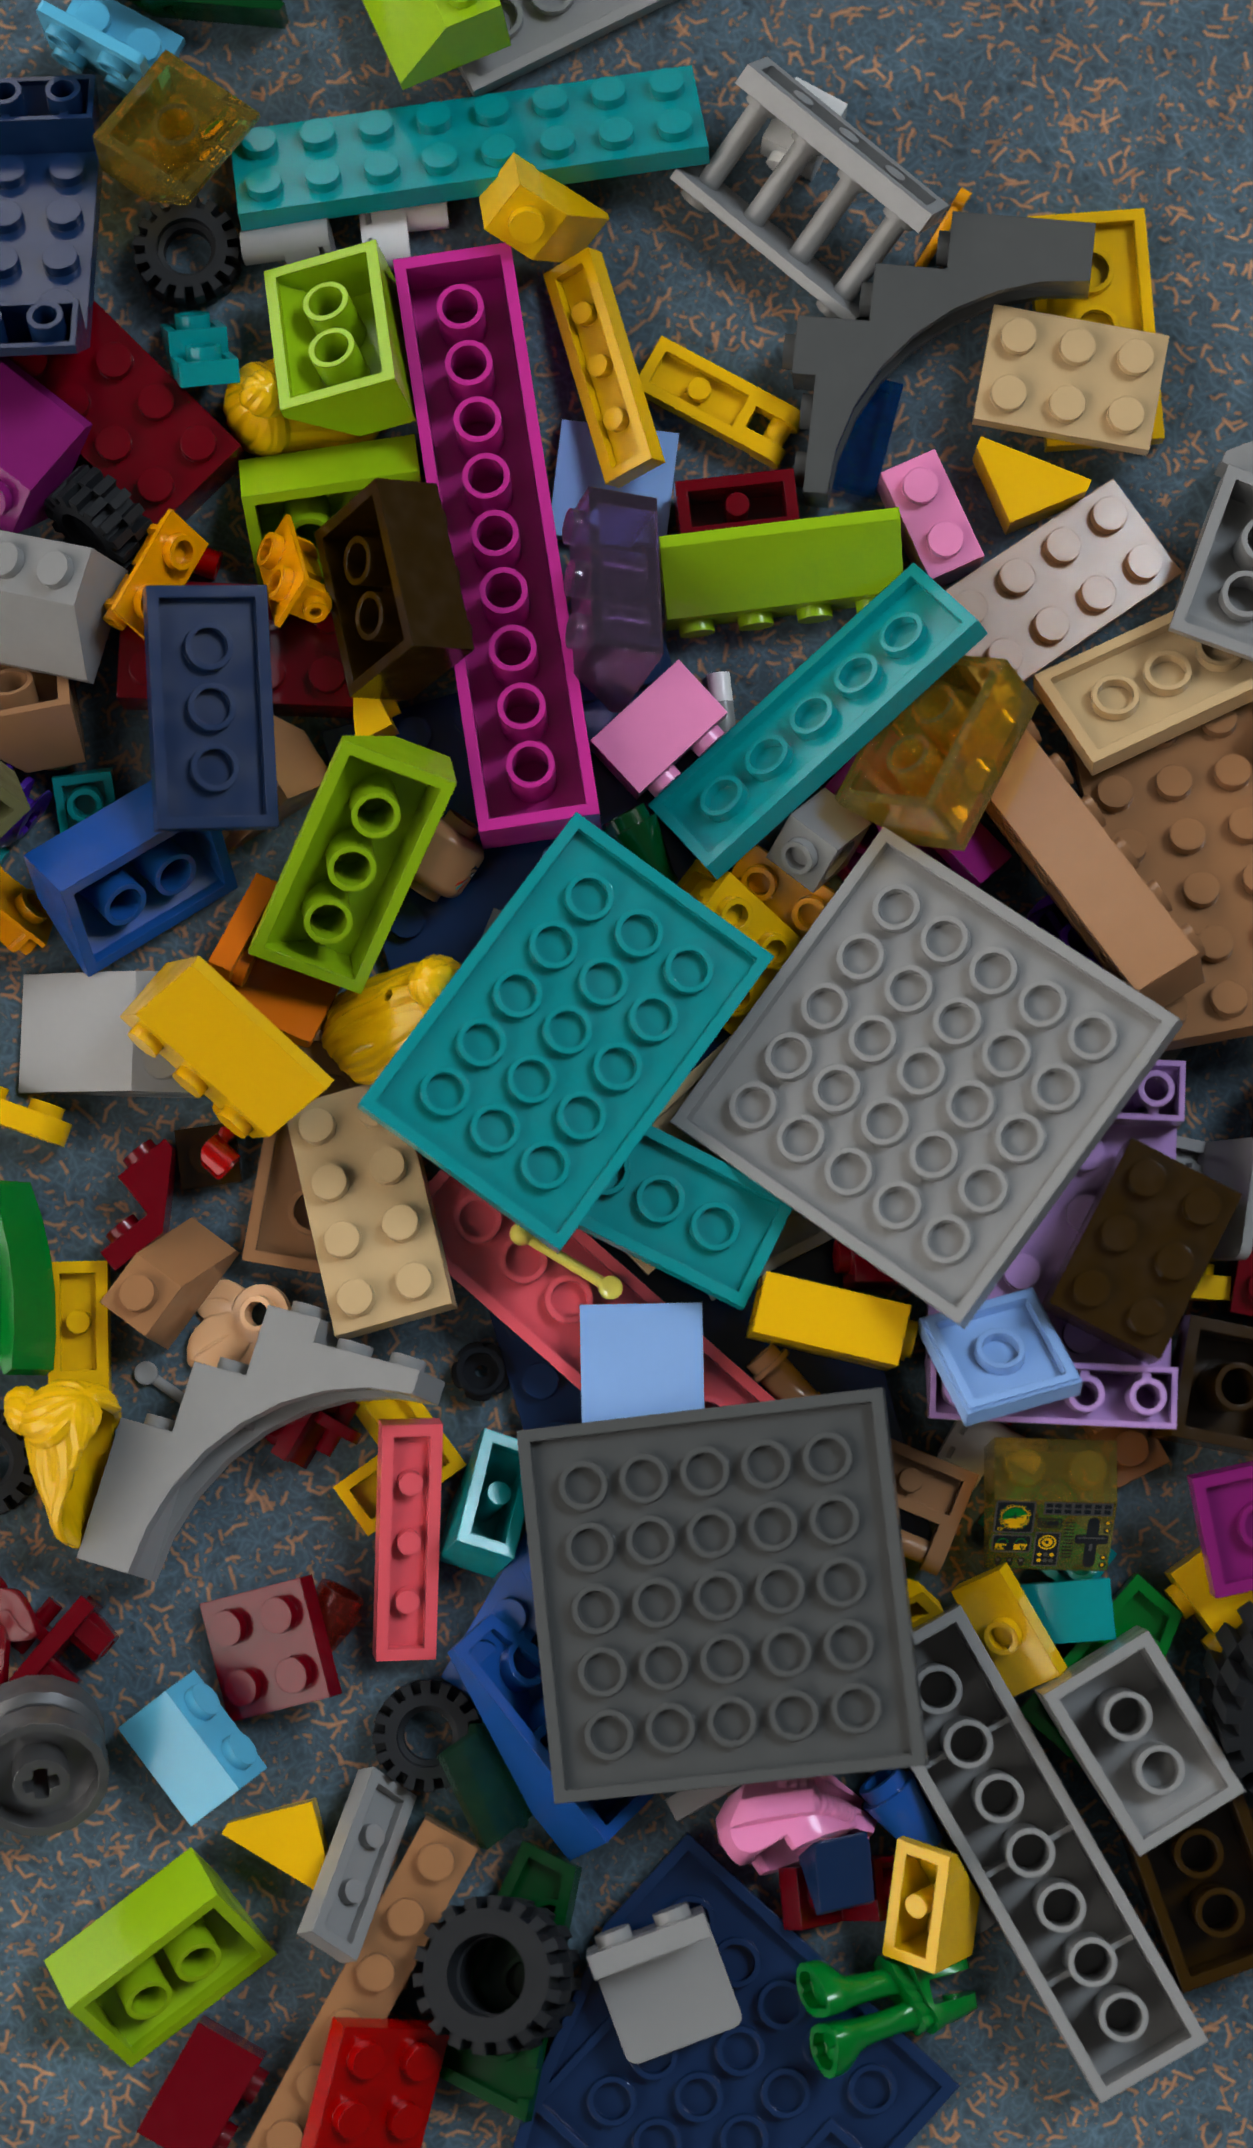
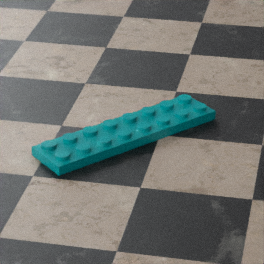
M692 65L240 130L230 142L241 231L479 197L498 177L499 170L513 152L534 165L541 173L563 185L710 164L709 145ZM242 132H245V133H246L245 136H241V137H240V134H241ZM234 141H240L238 144L233 145Z

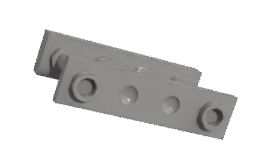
M768 56L747 64L735 82L748 94L746 100L749 104L710 159V164H707L705 167L696 165L676 168L670 179L682 188L681 195L691 206L705 213H713L817 299V308L826 317L864 320L865 318H859L861 296L859 292L861 291L862 282H867L873 275L875 263L881 264L905 230H915L919 234L937 224L950 205ZM777 117L794 131L791 135L794 142L751 204H749L723 182L766 120ZM822 154L839 168L837 174L840 179L797 240L794 241L768 219L813 155L821 156ZM868 192L885 206L883 209L885 218L843 276L839 278L813 256L859 193L866 194Z

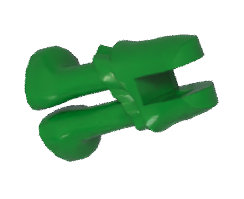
M880 1955L873 1962L874 1971L853 1975H842L829 1964L820 1960L800 1963L796 1970L797 1990L805 2009L814 2017H830L854 2006L889 1997L895 2005L855 2018L838 2019L815 2024L810 2030L809 2040L812 2056L819 2071L829 2079L841 2076L853 2066L859 2053L864 2048L876 2042L909 2031L917 2037L924 2032L935 2034L946 2025L958 2021L978 2009L976 1992L974 1990L945 1993L940 1997L933 1998L929 1980L949 1976L970 1967L968 1959L965 1958L936 1974Z

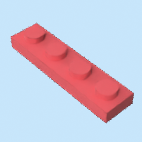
M439 1418L379 1419L372 1654L376 1662L436 1660L443 1423Z

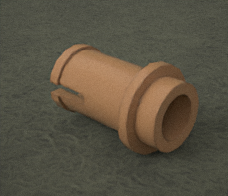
M771 1343L746 1366L753 1374L751 1378L756 1383L760 1382L776 1400L822 1395L812 1387L786 1358L790 1352L786 1348L780 1351L774 1343Z

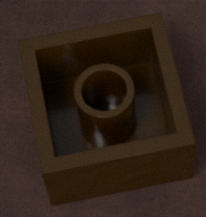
M1184 1315L1181 1317L1172 1335L1171 1367H1178L1177 1429H1149L1148 1437L1253 1457V1327L1195 1315Z

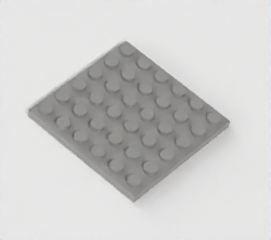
M883 826L670 1122L965 1329L1181 1029L1183 1023L1180 1018Z

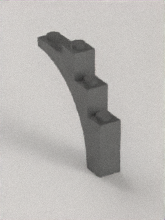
M953 211L951 231L939 230L936 266L947 267V269L875 263L873 283L862 282L859 318H867L869 321L798 315L796 334H785L782 369L792 370L794 389L814 391L813 394L803 393L800 429L810 430L807 452H796L794 466L796 487L803 488L805 506L829 508L837 465L855 422L881 384L916 350L951 327L991 311L994 304L1011 306L1040 299H1088L1096 223Z

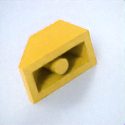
M514 152L499 170L498 177L479 196L484 230L535 261L564 262L587 248L609 220L608 213L562 183L541 173L534 165Z
M906 1836L897 1838L882 1955L936 1974L973 1954L980 1896L957 1854Z

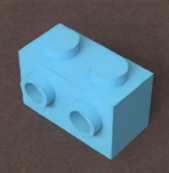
M195 1670L165 1690L118 1727V1730L191 1827L268 1768L257 1754L256 1747L251 1739L239 1730L221 1706L215 1691L203 1682Z

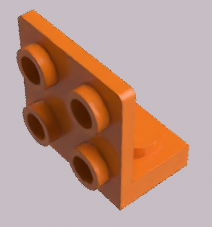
M256 873L208 960V964L293 1043L308 1048L312 1045L341 987L248 954L249 945L277 884V881Z

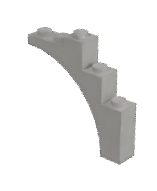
M293 1301L291 1311L268 1305L249 1365L224 1357H220L217 1367L194 1361L176 1421L150 1413L146 1414L144 1424L121 1417L77 1559L157 1582L174 1538L199 1498L231 1462L266 1435L309 1413L349 1402L397 1399L438 1406L445 1382L425 1373L426 1361L397 1352L391 1353L389 1362L372 1358L374 1348L352 1340L336 1338L332 1324L326 1321L329 1311L299 1301Z

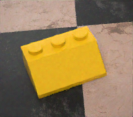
M200 956L166 963L120 1015V1018L132 1028L127 1033L131 1041L151 1057H156L158 1054L164 1057L176 1068V1071L172 1074L175 1081L191 1095L201 1098L204 1094L221 1109L217 1114L219 1121L232 1133L243 1139L247 1135L251 1138L270 1137L322 1094L334 1081Z

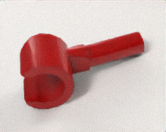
M225 1126L221 1127L218 1133L205 1142L201 1149V1165L217 1180H221L227 1175L241 1158L228 1144L236 1135Z

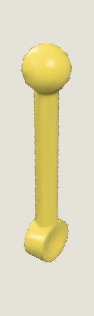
M516 1223L511 1227L510 1238L516 1245L525 1246L528 1244L598 1287V1292L604 1299L613 1300L621 1295L623 1284L618 1277L613 1275L604 1277L563 1251L557 1254Z

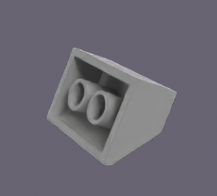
M0 530V665L94 684L111 626L103 620L107 611L103 604L106 599L112 598L124 575L128 574V570L90 547Z

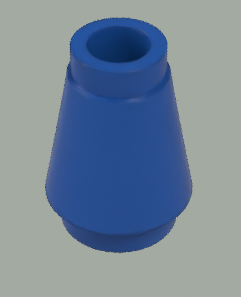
M902 1768L878 1770L862 1784L859 1793L865 1800L863 1809L896 1840L901 1836H906L935 1847L942 1841L943 1835L937 1828V1823L912 1771H904Z

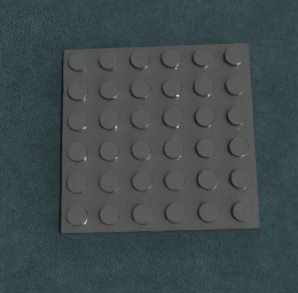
M884 1388L516 1431L554 1804L928 1765Z

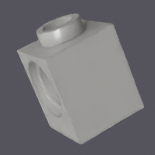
M823 788L790 814L766 858L814 893L848 865L872 823L828 789Z

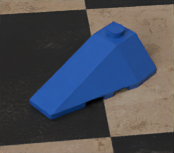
M489 1614L447 1651L531 1813L569 1861L607 1843L655 1795L647 1794L554 1804L539 1648L493 1614Z

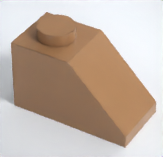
M191 1217L137 1252L100 1303L142 1335L168 1350L240 1252Z

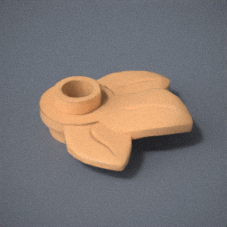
M219 1280L197 1310L204 1320L194 1329L188 1340V1365L193 1367L195 1361L217 1367L220 1357L249 1365L262 1324L257 1325L252 1318L253 1308L258 1303H262L266 1309L268 1305L291 1311L290 1302L286 1295L277 1287L268 1284H255L244 1288L231 1280Z

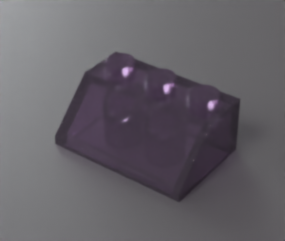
M588 487L575 509H568L562 528L563 543L570 545V562L564 576V593L566 596L571 597L572 614L566 626L565 643L568 649H573L574 675L610 712L620 713L627 707L663 656L657 498Z

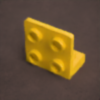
M696 859L677 886L774 955V958L722 1029L732 1035L802 938L731 872L727 871L717 880Z

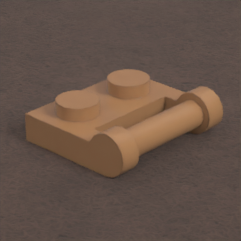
M891 1439L899 1509L936 1523L929 1540L901 1529L904 1557L920 1563L919 1570L937 1576L946 1559L979 1475Z

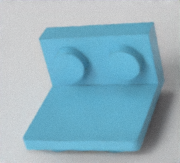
M41 0L36 9L44 31L43 35L47 39L50 48L54 50L51 54L54 60L72 72L82 74L84 69L88 68L105 77L102 82L103 85L112 93L127 101H133L136 95L152 103L186 44L183 36L116 0H72L66 12Z

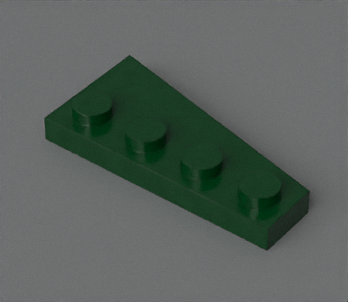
M523 1840L497 1896H510L535 1901L534 1906L546 1907L557 1915L554 1919L556 1925H566L570 1931L582 1867L530 1841ZM494 1937L487 1941L477 1952L471 1967V1983L475 1995L487 2009L494 2013H503L511 2008L521 1995L525 1982V1967L521 1955L512 1943L505 1938ZM548 2037L542 2039L543 2045L532 2050H523L514 2054L487 2056L472 2054L470 2049L459 2050L447 2043L439 2077L524 2122H530L533 2117Z

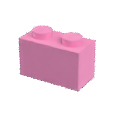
M935 449L880 473L876 489L885 508L899 507L902 545L911 564L914 562L941 587L969 575L981 566L985 555Z
M678 659L590 740L589 747L592 753L636 800L647 790L654 797H657L681 774L674 766L690 750L700 757L725 734L718 725L724 720L728 712Z

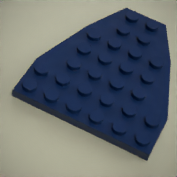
M687 1831L605 1921L601 1932L623 1924H629L631 1931L655 1923L652 1916L654 1913L682 1902H687L689 1909L702 1905L741 2010L742 2019L740 2024L733 2029L643 2063L633 2064L625 2057L599 1982L594 1980L587 1961L581 1975V1990H575L571 2001L577 2003L571 2016H563L560 2023L563 2028L554 2036L544 2059L532 2121L524 2122L520 2120L513 2148H905L960 2085L905 2033L886 2038L864 2048L859 2053L853 2066L843 2075L831 2079L825 2077L819 2071L812 2056L809 2040L811 2028L818 2023L855 2018L880 2010L870 2001L826 2018H817L807 2012L797 1990V1967L800 1963L820 1960L829 1964L833 1969L835 1968L794 1930H784L783 1920Z

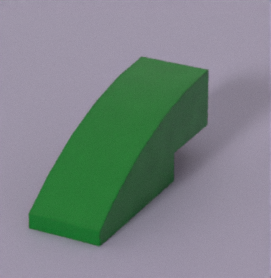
M0 1180V1367L3 1375H47L54 1369L56 1304L51 1254L43 1218L30 1182Z

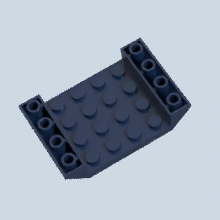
M96 74L0 78V357L78 354L90 348L103 176Z

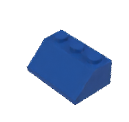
M151 780L23 855L40 903L80 968L88 977L238 888L222 831L154 832Z

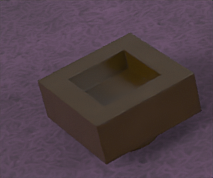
M223 1124L174 1130L183 1191L243 1183L240 1160L221 1180L214 1178L201 1165L200 1158L203 1145L219 1132L220 1128L224 1126ZM236 1135L228 1144L239 1154Z

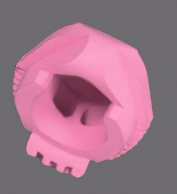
M829 1775L743 1784L724 1802L716 1817L718 1843L724 1848L728 1856L740 1866L752 1863L758 1874L764 1876L778 1872L780 1867L799 1864L798 1857L813 1843L860 1832H866L869 1840L870 1836L874 1834L877 1821L866 1811L861 1810L862 1798L836 1777Z

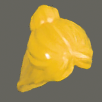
M274 358L264 362L246 363L239 369L240 383H229L224 394L223 411L226 416V425L231 431V435L241 444L243 450L253 455L270 456L371 441L380 432L359 437L284 418L279 406Z
M432 954L421 961L411 962L388 972L369 977L361 994L345 990L336 997L327 1013V1021L324 1024V1031L321 1036L322 1047L327 1050L328 1055L338 1064L340 1070L345 1072L355 1083L363 1085L373 1084L462 964L449 956Z
M79 1379L55 1380L38 1390L29 1386H16L8 1391L4 1397L3 1414L12 1431L24 1437L30 1472L47 1511L49 1524L55 1537L61 1543L71 1548L79 1549L114 1441L115 1430L118 1428L120 1418L122 1417L120 1412L122 1407L119 1406L116 1396L102 1384H94Z

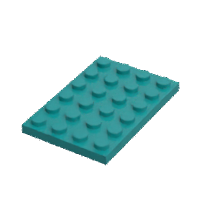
M575 812L358 1103L357 1108L558 1254L774 958V955Z

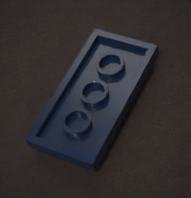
M146 585L142 590L154 832L275 830L279 827L267 585Z

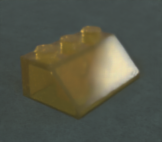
M963 656L858 752L835 799L844 808L882 828L883 826L914 845L965 851L1039 701L1007 659Z

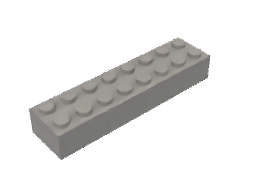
M953 1603L944 1608L943 1613L913 1629L928 1765L909 1767V1769L913 1772L917 1783L1089 2087L1102 2104L1207 2043L1208 2039L961 1605Z

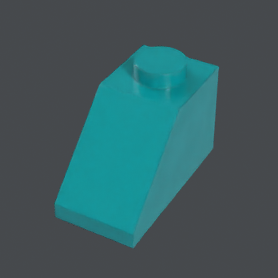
M484 1428L480 1433L450 1504L439 1549V1561L494 1578L515 1557L525 1511L517 1438Z

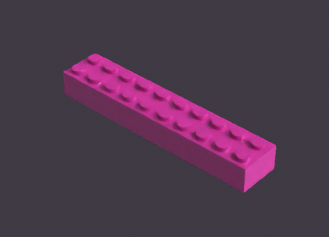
M498 243L393 259L426 483H436L438 486L442 508L447 516V530L453 557L460 574V588L467 619L472 627L474 650L454 665L482 848L490 849L555 839L575 812L602 830L511 246L506 243Z

